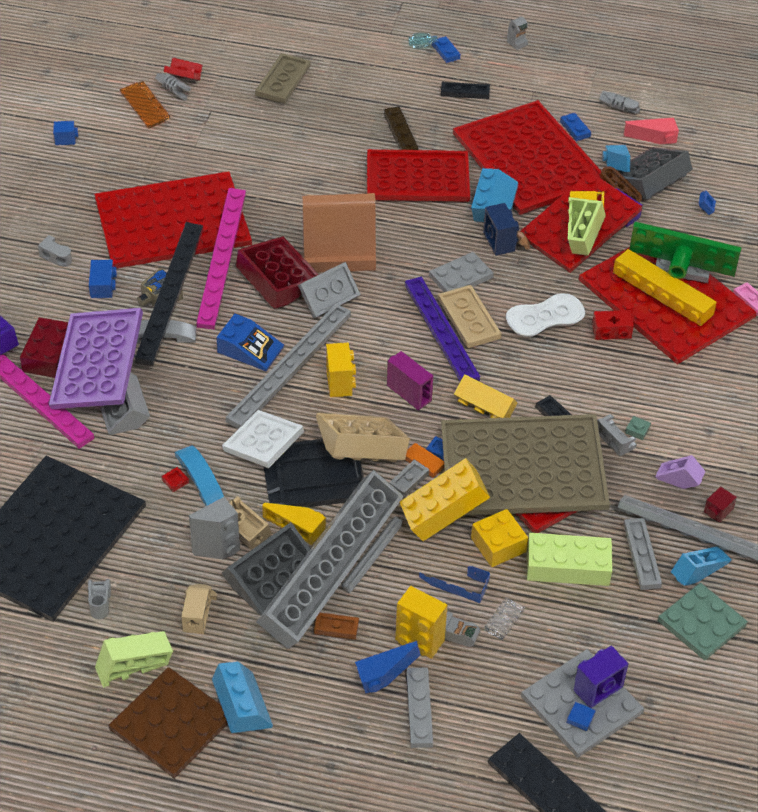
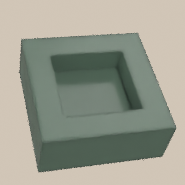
M633 416L626 428L625 434L644 440L651 427V422Z

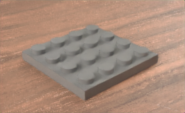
M588 649L521 692V697L577 758L644 713L645 709L623 687L592 707L596 712L587 731L566 723L575 702L587 706L573 689L577 666L583 660H589L594 657Z

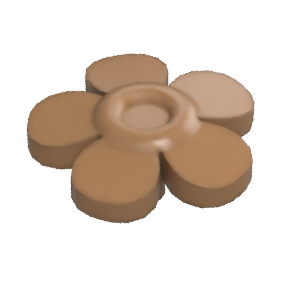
M517 232V237L519 238L518 245L521 244L526 250L530 249V243L525 234Z

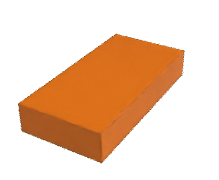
M414 443L407 450L405 460L409 463L413 460L421 463L429 469V476L432 478L444 468V461L417 443Z

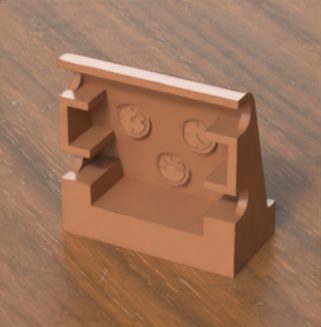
M375 193L302 196L304 259L318 273L325 272L346 262L350 271L376 270Z

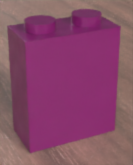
M402 351L392 355L387 361V386L419 411L432 401L433 375Z

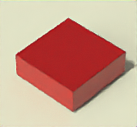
M179 467L161 476L162 481L172 492L189 483V478Z

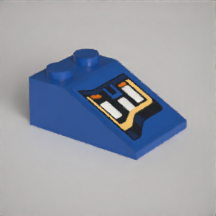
M234 314L216 337L217 353L264 371L269 369L284 348L283 343L254 321L238 314Z

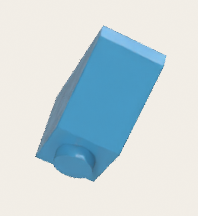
M606 145L605 151L602 153V159L606 165L620 171L630 172V154L626 145Z

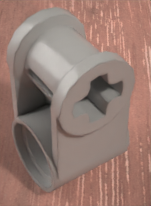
M110 579L100 582L89 580L88 601L91 616L95 619H104L109 614Z

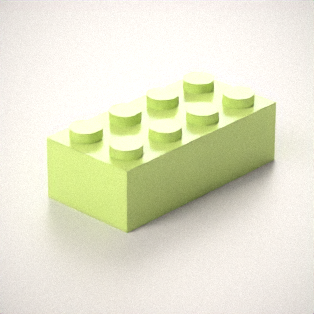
M529 533L527 581L610 585L612 575V538Z

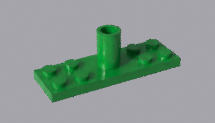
M636 221L633 225L629 250L635 253L671 261L668 272L677 279L686 276L689 266L735 277L742 247Z

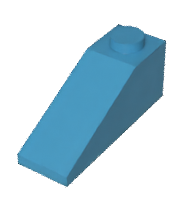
M718 546L683 553L671 570V573L684 586L695 584L729 564L732 559Z

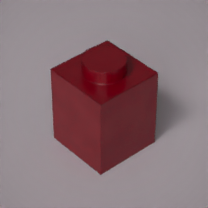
M720 486L706 500L704 513L720 523L734 509L737 497Z

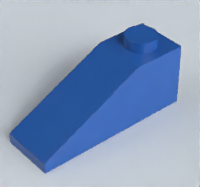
M417 641L355 662L366 694L377 692L381 688L387 687L421 655Z

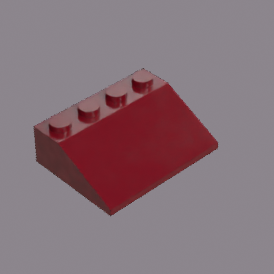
M284 236L238 249L236 267L273 309L292 303L302 295L298 285L319 275Z

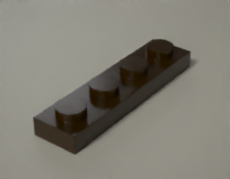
M400 106L384 109V116L399 149L419 150Z

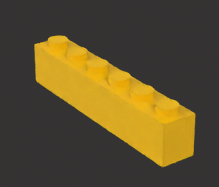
M626 250L615 260L614 274L698 325L702 326L714 315L716 301L683 281L672 277L668 272L631 250Z

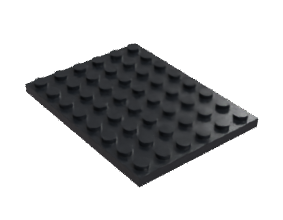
M46 455L0 508V596L54 622L145 508L146 501Z

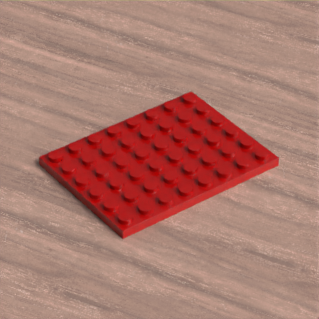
M539 100L453 128V135L481 169H499L518 182L513 207L519 215L552 204L590 171L600 177L601 170Z
M230 171L95 193V201L110 260L113 259V266L123 268L172 259L186 222L203 225V233L194 255L213 252L228 189H235ZM243 211L234 248L252 245V239Z
M630 247L579 275L578 279L614 311L630 310L634 328L677 365L754 319L757 313L711 274H709L708 283L681 278L679 280L716 301L714 315L702 326L698 325L613 273L615 260ZM636 253L656 265L657 258Z

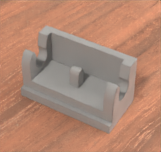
M612 414L598 419L599 436L619 457L636 448L637 444L634 442L636 438H628L614 424L615 422L612 420L614 416Z

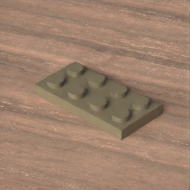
M281 53L255 90V96L285 104L310 68L311 61Z

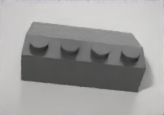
M651 147L630 160V172L617 171L641 193L643 200H647L655 193L663 191L666 186L674 184L677 179L686 176L693 168L688 151Z
M290 522L227 567L222 572V575L233 590L261 616L309 552L310 547Z

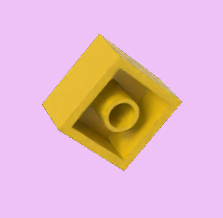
M349 342L326 344V372L330 397L352 396V388H356V380L353 375H356V366L351 362L354 361V352L350 350Z
M508 509L472 524L471 539L491 567L527 552L528 536Z

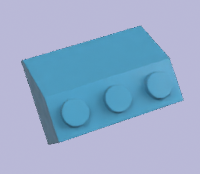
M482 168L471 206L474 221L484 222L485 207L506 203L508 209L512 210L518 182L499 169Z
M239 661L219 663L212 682L231 733L272 728V721L253 672Z

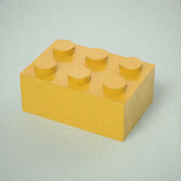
M410 585L397 603L395 640L401 645L417 641L420 654L432 659L445 641L448 604Z

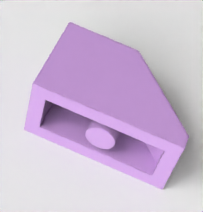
M693 455L662 463L655 477L660 481L686 489L698 486L702 482L705 470Z

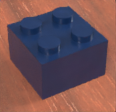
M506 203L485 207L483 234L495 256L515 252L516 244L518 243L517 231H519V224L514 220L511 209H508Z

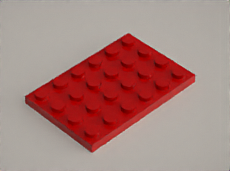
M367 149V194L375 193V200L470 202L468 151Z
M590 171L519 232L525 234L531 246L571 273L640 213L642 206ZM570 191H604V211L606 216L589 255L571 252L568 241ZM597 195V201H601L602 195Z

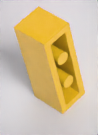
M465 374L454 393L458 398L457 402L464 406L470 404L474 406V410L484 415L486 412L490 414V418H510L518 404L515 399Z

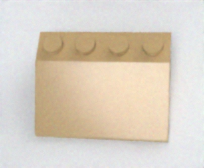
M316 413L325 448L333 458L344 459V457H349L354 460L368 458L372 461L386 459L391 462L405 460L410 438L389 418Z

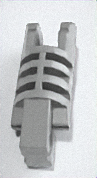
M157 73L155 79L162 83V87L182 100H187L188 97L182 91H190L191 87L169 73Z
M607 91L601 93L600 102L611 108L633 114L640 112L639 103L629 97Z

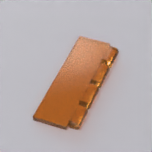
M144 81L136 82L120 89L121 94L148 129L166 122L170 118L169 113Z

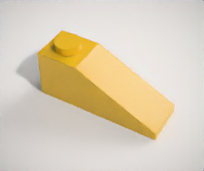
M264 503L262 505L263 518L280 528L285 527L291 522L305 542L313 545L326 529V517L322 513L310 508Z

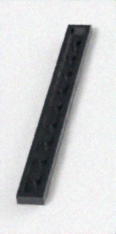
M185 223L136 353L135 362L154 366L203 233V225Z

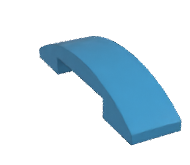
M193 445L174 452L182 468H186L199 490V496L205 506L224 497L212 470L201 453Z

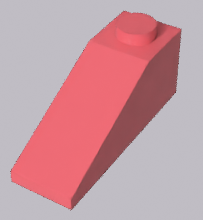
M674 118L626 121L624 136L656 144L677 143L679 132Z

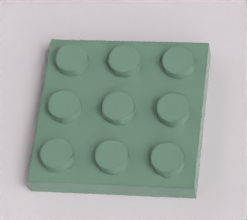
M701 582L658 617L659 623L704 661L744 629L748 623L745 618Z

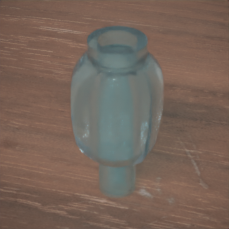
M414 33L412 36H409V46L414 48H424L433 42H438L437 36H430L428 33Z

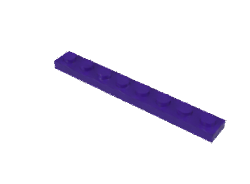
M422 276L406 280L405 287L459 381L461 382L464 374L480 381L478 371Z

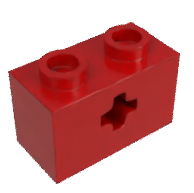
M594 311L592 327L595 340L631 339L634 327L631 311Z

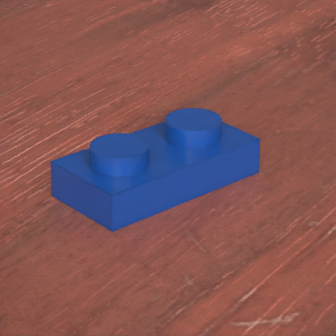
M446 36L432 40V46L446 63L460 59L461 54Z
M575 112L560 117V123L575 141L591 137V131Z

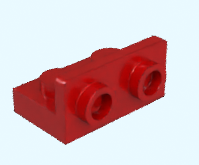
M172 58L170 67L164 66L163 72L200 80L203 65Z

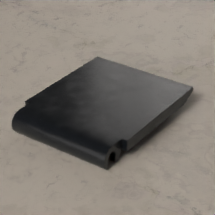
M323 439L294 442L269 468L263 466L269 503L306 508L345 503L364 478L360 460H354L349 457H344V459L333 458L326 450Z

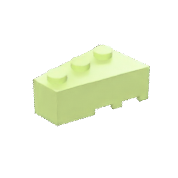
M569 197L568 241L572 253L589 255L606 216L602 201Z
M165 631L110 638L103 642L95 669L102 686L106 687L110 685L109 681L118 678L126 680L129 679V674L140 670L143 674L168 665L173 650Z

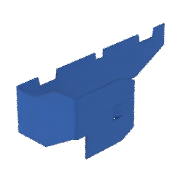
M468 566L467 576L485 583L481 594L467 592L466 589L459 586L449 585L445 581L434 577L429 578L425 574L419 573V577L431 586L477 603L481 602L490 579V572Z

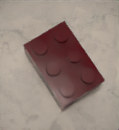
M42 317L38 318L20 355L22 371L24 373L55 378L68 322Z

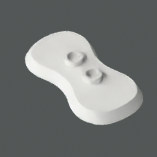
M562 293L553 295L538 304L514 306L507 311L506 320L517 335L533 337L550 327L570 326L578 323L584 318L585 309L575 296Z

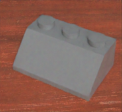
M130 373L124 404L100 406L108 434L110 435L138 429L150 417L137 375Z
M225 497L189 515L192 553L194 556L223 560L240 551L238 513Z

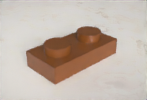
M320 612L316 617L314 634L356 640L359 618Z

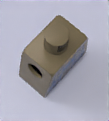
M162 268L156 270L141 283L142 295L137 297V301L142 307L148 303L155 306L167 274ZM183 289L180 292L178 301L183 299Z

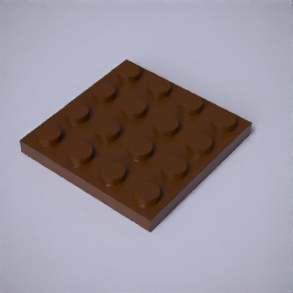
M168 667L108 727L115 735L175 779L228 723L220 703Z

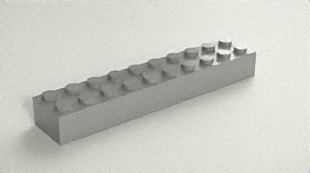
M374 470L364 477L256 622L287 649L298 643L404 496Z

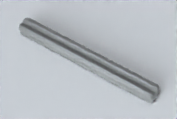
M397 517L392 518L342 583L343 591L347 593L353 591L401 528V519Z

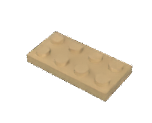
M472 285L438 294L440 304L467 349L501 339L502 333Z

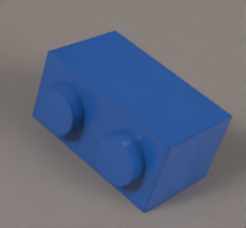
M113 259L91 260L89 277L90 298L113 297V290H116V280L114 278H117V267L113 266Z

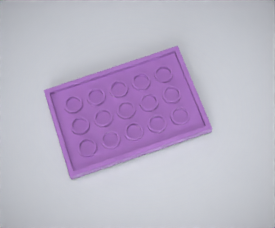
M141 308L70 314L49 401L51 409L124 404L143 315Z

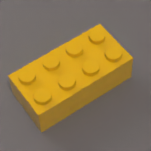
M465 458L399 503L411 530L422 541H425L488 500L490 496L478 471Z

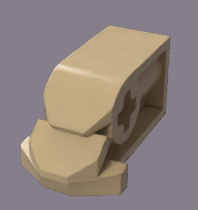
M237 496L229 501L238 513L239 540L249 549H254L272 535L269 524L243 503L240 497Z
M190 585L185 592L186 598L181 616L183 632L204 634L211 600H217V593L208 585Z

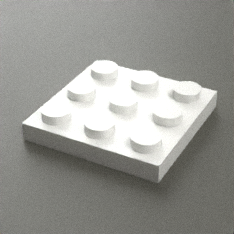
M257 410L222 447L227 453L269 468L304 433V428L302 425Z

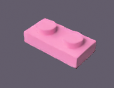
M748 282L735 288L733 293L754 309L758 316V291Z

